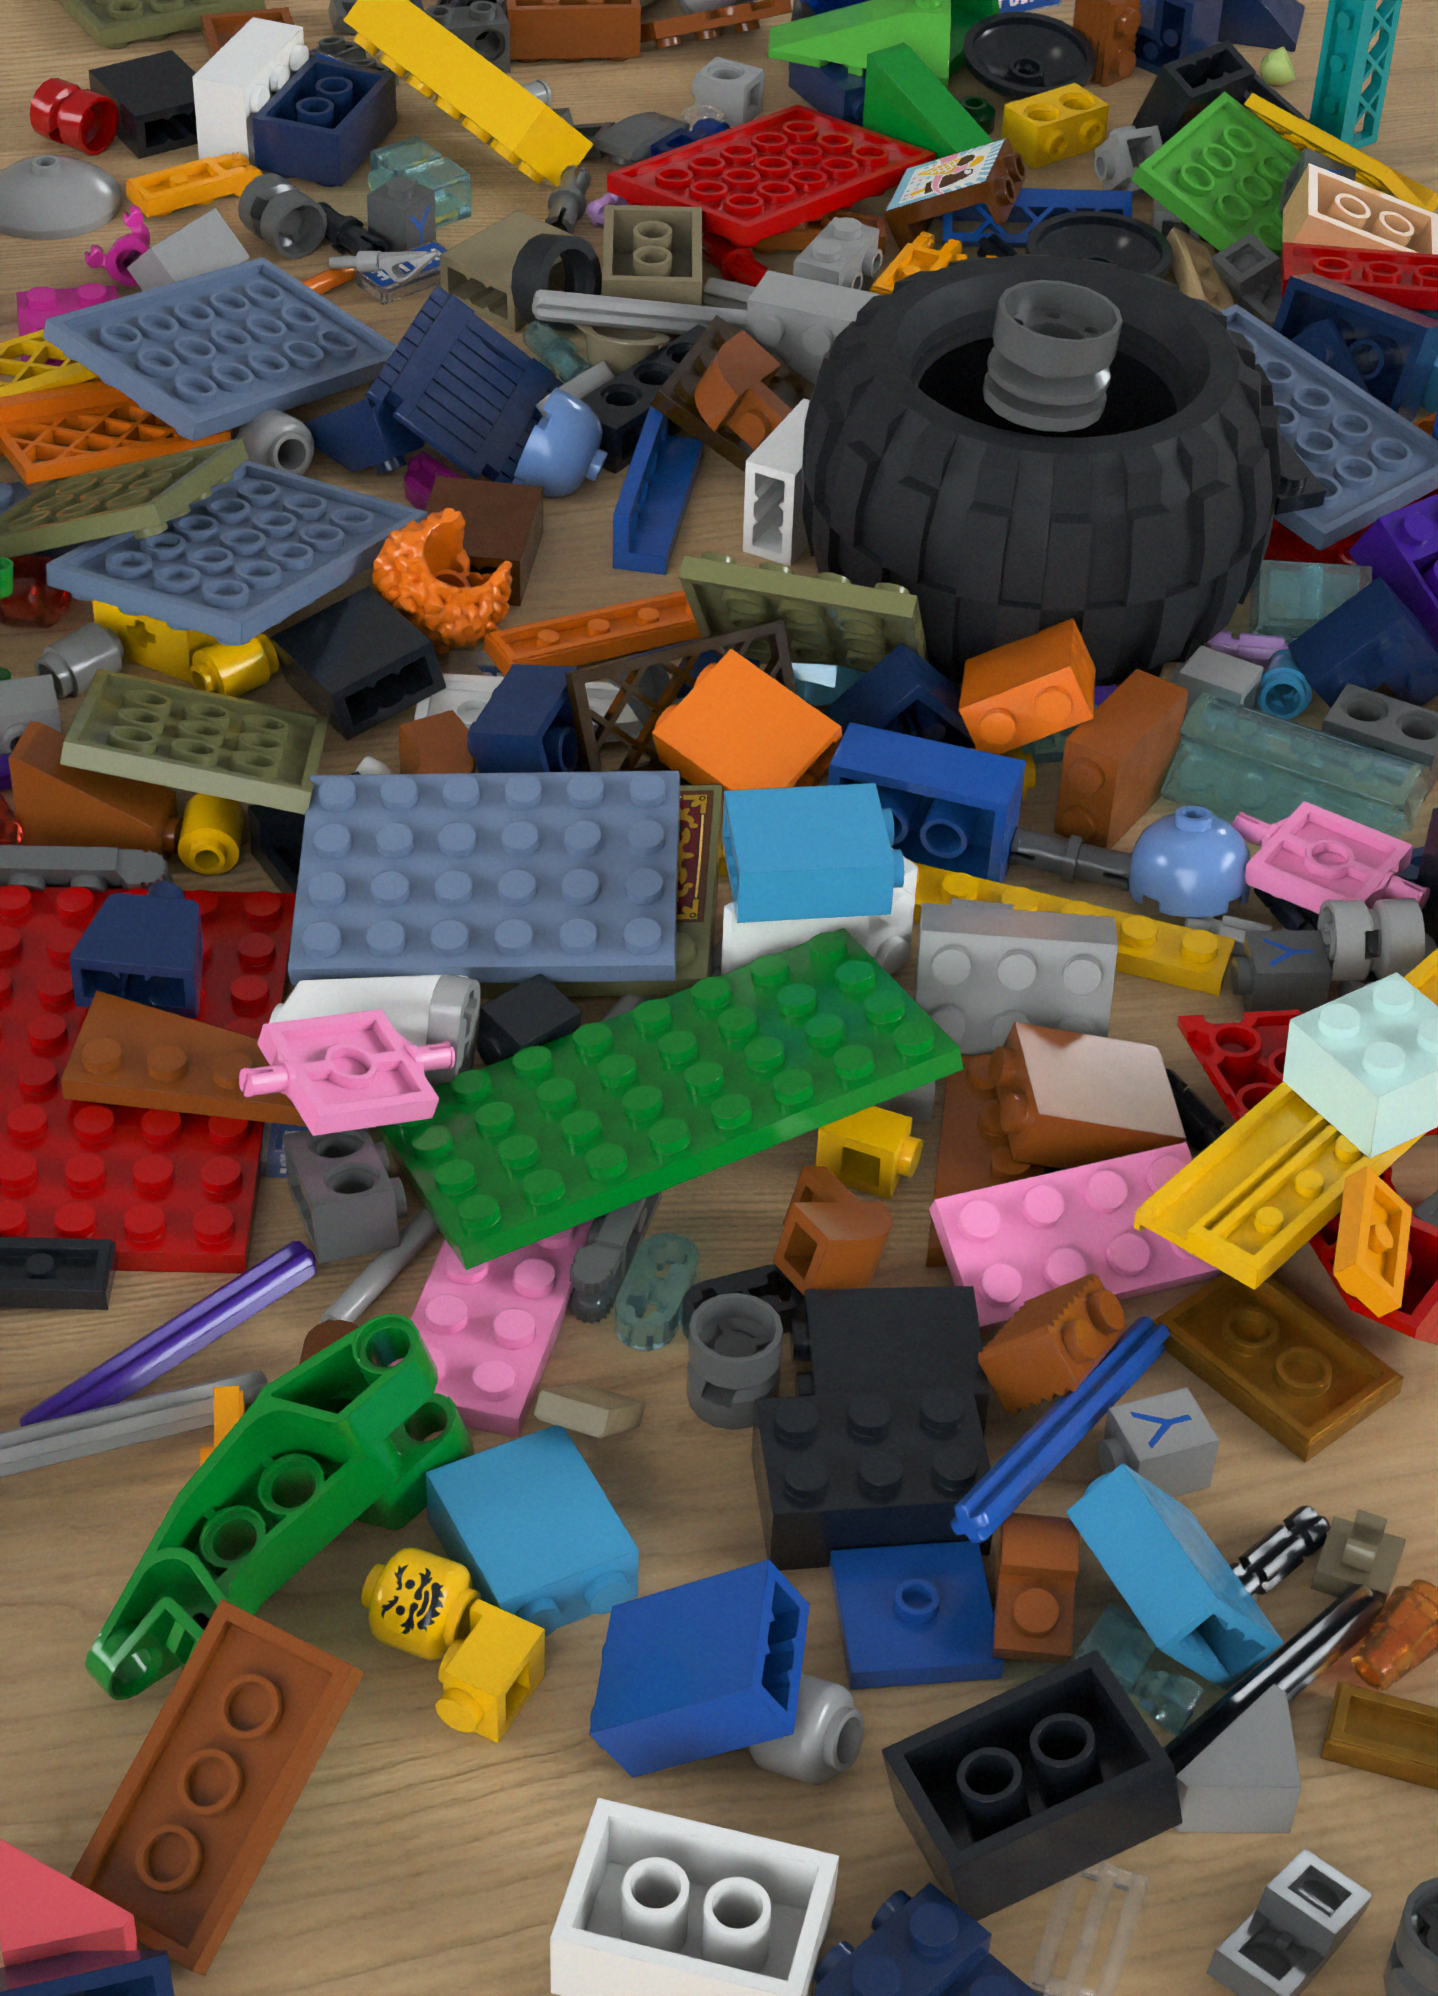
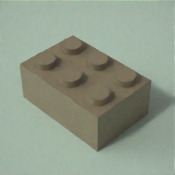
M604 205L602 296L702 306V207ZM660 332L673 338H678L679 336L683 335Z

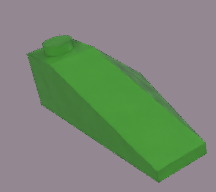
M870 0L773 26L769 30L768 58L818 68L834 62L847 67L848 74L863 76L867 67V54L905 43L917 54L944 86H948L951 0Z

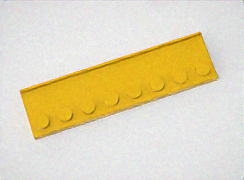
M1438 948L1403 977L1437 1006ZM1282 1082L1143 1202L1135 1211L1134 1228L1140 1232L1146 1228L1255 1290L1341 1211L1345 1177L1366 1166L1380 1176L1424 1134L1369 1159L1286 1083Z

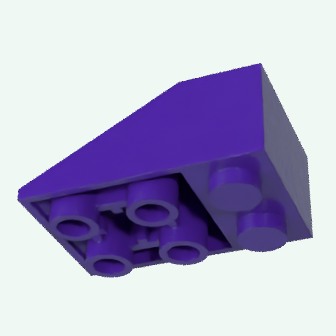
M1438 494L1379 517L1348 552L1369 584L1380 576L1438 641Z

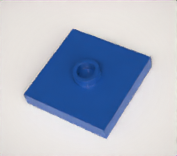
M960 1541L830 1551L829 1569L850 1690L1002 1679L1004 1660L1003 1658L992 1657L994 1612L979 1543Z

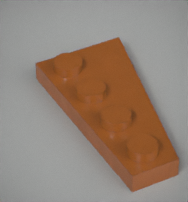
M96 990L61 1078L64 1099L307 1127L293 1102L286 1095L281 1094V1092L255 1095L249 1098L244 1096V1092H241L239 1085L241 1069L270 1066L257 1045L258 1039Z
M992 1054L961 1055L963 1070L948 1075L946 1078L933 1202L935 1199L1045 1174L1041 1165L1013 1160L1007 1132H1003L1000 1126L1001 1107L996 1087L991 1085L989 1081L988 1071ZM931 1217L926 1267L948 1266Z

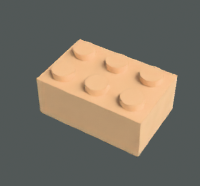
M1309 163L1283 209L1282 244L1283 242L1438 254V214Z

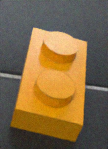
M1366 1166L1345 1177L1333 1275L1346 1293L1357 1297L1380 1318L1402 1306L1412 1208L1371 1168Z

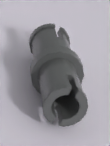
M577 165L567 166L563 170L559 186L552 190L549 197V214L545 220V223L570 234L574 233L576 221L585 212V194L591 183L590 174L583 167L580 168L578 177H573Z
M1017 827L1011 846L1013 854L1011 853L1009 857L1010 865H1021L1060 874L1061 881L1072 884L1077 878L1128 891L1130 862L1133 852L1126 853L1084 843L1083 836L1074 834L1071 835L1070 839H1064Z

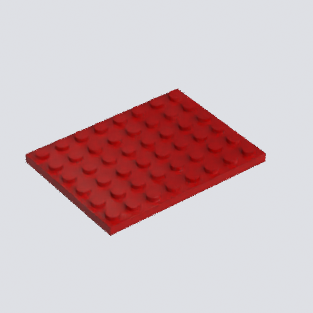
M20 885L0 886V1237L112 1239V1242L116 1243L117 1264L115 1271L244 1273L248 1268L268 1122L63 1098L61 1078L89 1010L87 1007H77L75 1005L70 955L108 896L115 893L146 895L148 889L108 888L106 893L91 892L87 888L77 886L46 887L45 891H29ZM182 890L185 899L194 900L200 905L203 935V965L199 1013L197 1018L189 1019L259 1039L262 1026L269 1023L274 1008L277 1004H285L289 982L288 962L296 893Z

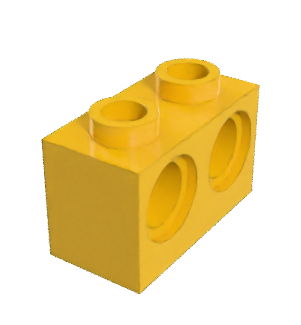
M1077 83L1004 105L1001 139L1008 137L1014 153H1019L1024 163L1033 169L1094 150L1105 142L1109 104Z

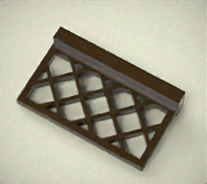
M774 618L564 673L584 772H602L598 752L609 733L631 747L620 768L613 771H672L659 761L658 754L649 749L647 745L653 737L652 732L655 729L658 718L672 704L683 683L692 689L694 688L696 679L691 677L689 673L702 652L711 651L722 659L728 652L722 647L735 644L733 650L744 656L753 639L768 635L772 657L764 672L772 678H776V681L797 695L784 619ZM683 658L678 667L670 662ZM656 664L673 675L657 703L635 689L646 669ZM630 672L625 681L616 676ZM603 678L620 689L604 718L590 709L585 683ZM630 697L652 711L636 739L614 725ZM592 721L599 725L595 733ZM642 755L650 760L637 764ZM680 776V786L692 785Z

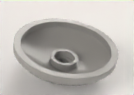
M44 154L22 159L0 170V232L9 236L31 240H58L84 235L103 227L113 220L122 206L121 188L118 182L102 168L80 159L64 155Z

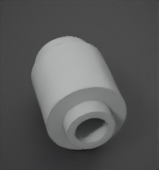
M89 622L45 647L43 656L35 661V670L37 676L52 674L58 700L68 695L76 698L88 690L97 668L117 673L121 671V657L124 656V648L119 637L111 628H103L95 622Z

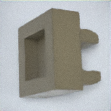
M1359 1509L1354 1522L1334 1516L1315 1568L1311 1589L1339 1598L1352 1586L1364 1584L1367 1585L1373 1594L1380 1595L1386 1606L1406 1539L1384 1533L1387 1523L1386 1518Z

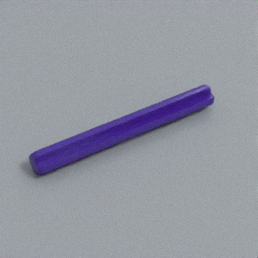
M301 1241L290 1242L24 1413L19 1420L20 1426H27L122 1402L312 1278L317 1272L314 1253L307 1249Z

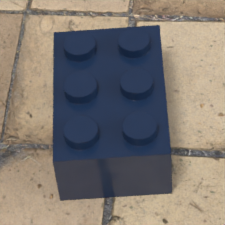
M310 57L252 118L255 166L260 170L276 173L283 178L297 177L316 181L319 185L325 187H341L397 125L395 73Z
M1314 273L1290 276L1273 329L1290 340L1321 321L1334 318L1370 395L1408 421H1414L1438 355V320Z

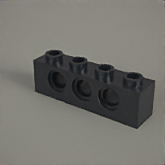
M698 324L580 399L592 408L601 423L603 433L599 449L608 453L602 467L603 469L616 474L630 465L652 399L696 343L706 327ZM668 418V435L674 436L683 430V428Z

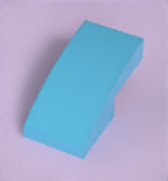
M791 663L797 695L812 706L832 704L865 675V672L839 665Z

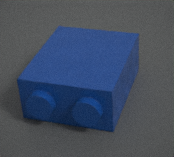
M768 1559L612 1606L607 1638L602 1649V1665L595 1704L590 1715L591 1726L589 1735L632 1778L793 1735L810 1604Z

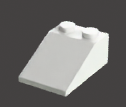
M903 856L904 885L902 888H893L891 915L737 923L734 903L731 902L725 905L721 975L747 966L761 956L778 954L806 943L820 933L834 932L845 928L888 974L898 971L904 964L909 962L918 867Z

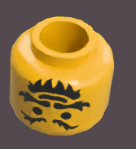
M409 1547L399 1550L386 1565L378 1563L371 1569L362 1589L361 1605L369 1609V1629L376 1640L417 1657L434 1660L443 1657L455 1640H466L470 1634L469 1609L477 1598L481 1600V1594L478 1590L473 1589V1578L468 1569L461 1563L419 1548Z

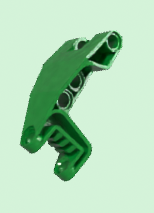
M388 1313L376 1316L264 1386L248 1410L176 1496L87 1654L85 1662L87 1672L110 1697L115 1700L129 1699L138 1695L181 1666L184 1669L204 1632L198 1625V1622L204 1619L210 1621L221 1599L255 1616L261 1605L354 1520L391 1530H398L406 1526L427 1507L425 1472L474 1454L473 1440L454 1402L449 1396L446 1397L442 1394L434 1393L438 1382L437 1367L412 1320L400 1314ZM404 1358L396 1365L388 1367L392 1362ZM443 1431L433 1440L424 1441L432 1433Z

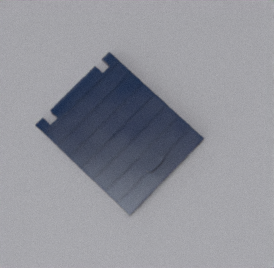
M437 285L365 396L377 406L384 399L396 408L392 415L394 419L474 480L483 474L492 482L512 484L516 478L514 474L534 426L538 425L543 417L535 405L552 393L556 387L559 388L564 383L556 378V374L537 359L529 357L475 315V311L455 295H450Z

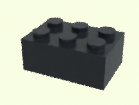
M972 1385L755 1399L751 1458L767 1560L769 1559L779 1571L829 1567L831 1550L970 1541L965 1534L956 1535L952 1529L951 1520L956 1516L955 1505L991 1469ZM992 1535L984 1542L979 1543L981 1556L990 1555Z
M1097 1649L882 1749L895 1806L946 1896L976 1921L1183 1823L1174 1764Z

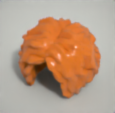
M445 508L443 511L433 512L426 519L421 520L420 523L413 520L407 523L401 530L391 531L388 534V538L385 539L378 557L373 561L372 567L373 590L432 641L435 652L439 654L448 653L449 650L455 647L461 649L462 647L472 648L484 642L485 634L500 630L498 625L500 621L507 617L510 607L507 601L511 594L512 577L510 570L512 563L510 561L502 562L497 570L491 574L481 575L477 572H469L470 559L462 547L465 534V519L460 511L455 512L453 508Z

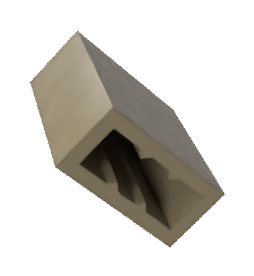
M517 210L440 254L441 288L450 295H455L474 310L475 314L516 332L528 324L517 311L511 291L512 269L518 252L529 239L541 233L565 236L575 235ZM559 255L549 273L548 290L564 292L566 273L564 263Z

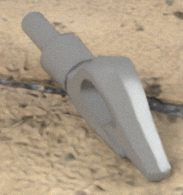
M440 250L431 252L358 251L356 256L330 257L329 267L330 269L357 268L359 273L385 270L394 281L407 283L413 280L425 266L440 254ZM407 261L411 265H416L407 274H404L399 267V264Z

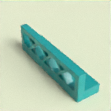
M1329 0L1309 121L1321 130L1356 149L1377 142L1402 0H1383L1377 9V0ZM1380 29L1378 41L1368 53L1370 41ZM1372 72L1371 82L1361 94L1362 84ZM1365 113L1362 131L1354 133L1355 125Z

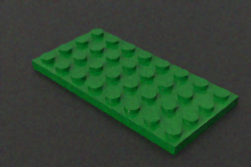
M842 928L834 932L820 933L812 937L810 941L778 954L761 956L751 964L721 976L704 978L696 982L693 987L662 999L642 1002L633 1010L600 1023L585 1024L574 1033L542 1046L526 1047L518 1051L514 1056L481 1069L464 1071L458 1074L451 1083L445 1082L432 1087L439 1097L433 1118L377 1126L375 1129L465 1270H468L963 1070L960 1047L849 932Z

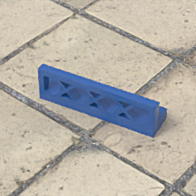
M1021 188L1006 221L1031 223L1020 234H1008L1000 225H996L987 204L979 203L939 215V221H942V246L951 238L961 241L962 246L980 247L978 241L983 236L988 238L992 234H996L1011 248H1026L1027 238L1035 226L1051 217L1071 212L1099 211L1132 218V191ZM953 221L983 222L973 233L952 232ZM988 228H990L994 233H984V232H985Z
M652 406L649 408L613 513V568L666 575L702 462L703 443L696 438L668 435V418Z

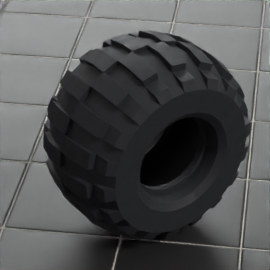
M1014 254V256L995 258L976 257L949 262L946 268L936 271H919L896 281L893 293L873 296L858 311L856 322L852 321L835 338L829 359L823 358L805 418L801 477L802 516L810 554L815 556L818 574L827 572L842 575L848 578L853 585L874 588L877 583H892L906 588L910 595H916L929 663L956 685L963 682L967 659L1005 644L1038 634L1043 629L1074 618L1096 668L1095 686L1122 684L1136 669L1159 677L1164 663H1184L1201 645L1204 646L1205 642L1207 643L1229 624L1237 604L1243 605L1269 545L1282 461L1278 406H1274L1272 384L1261 365L1255 364V353L1245 336L1227 329V317L1205 300L1191 298L1179 291V286L1150 274H1140L1117 267L1118 265L1085 258L1074 259L1042 254ZM1036 280L1064 281L1087 287L1107 297L1119 308L1123 322L1116 356L1109 366L1111 380L1105 391L1107 396L1105 408L1097 422L1084 429L1066 432L1041 431L1021 426L996 414L985 402L982 388L984 377L988 372V356L995 346L992 333L998 300L1006 289L1021 282Z

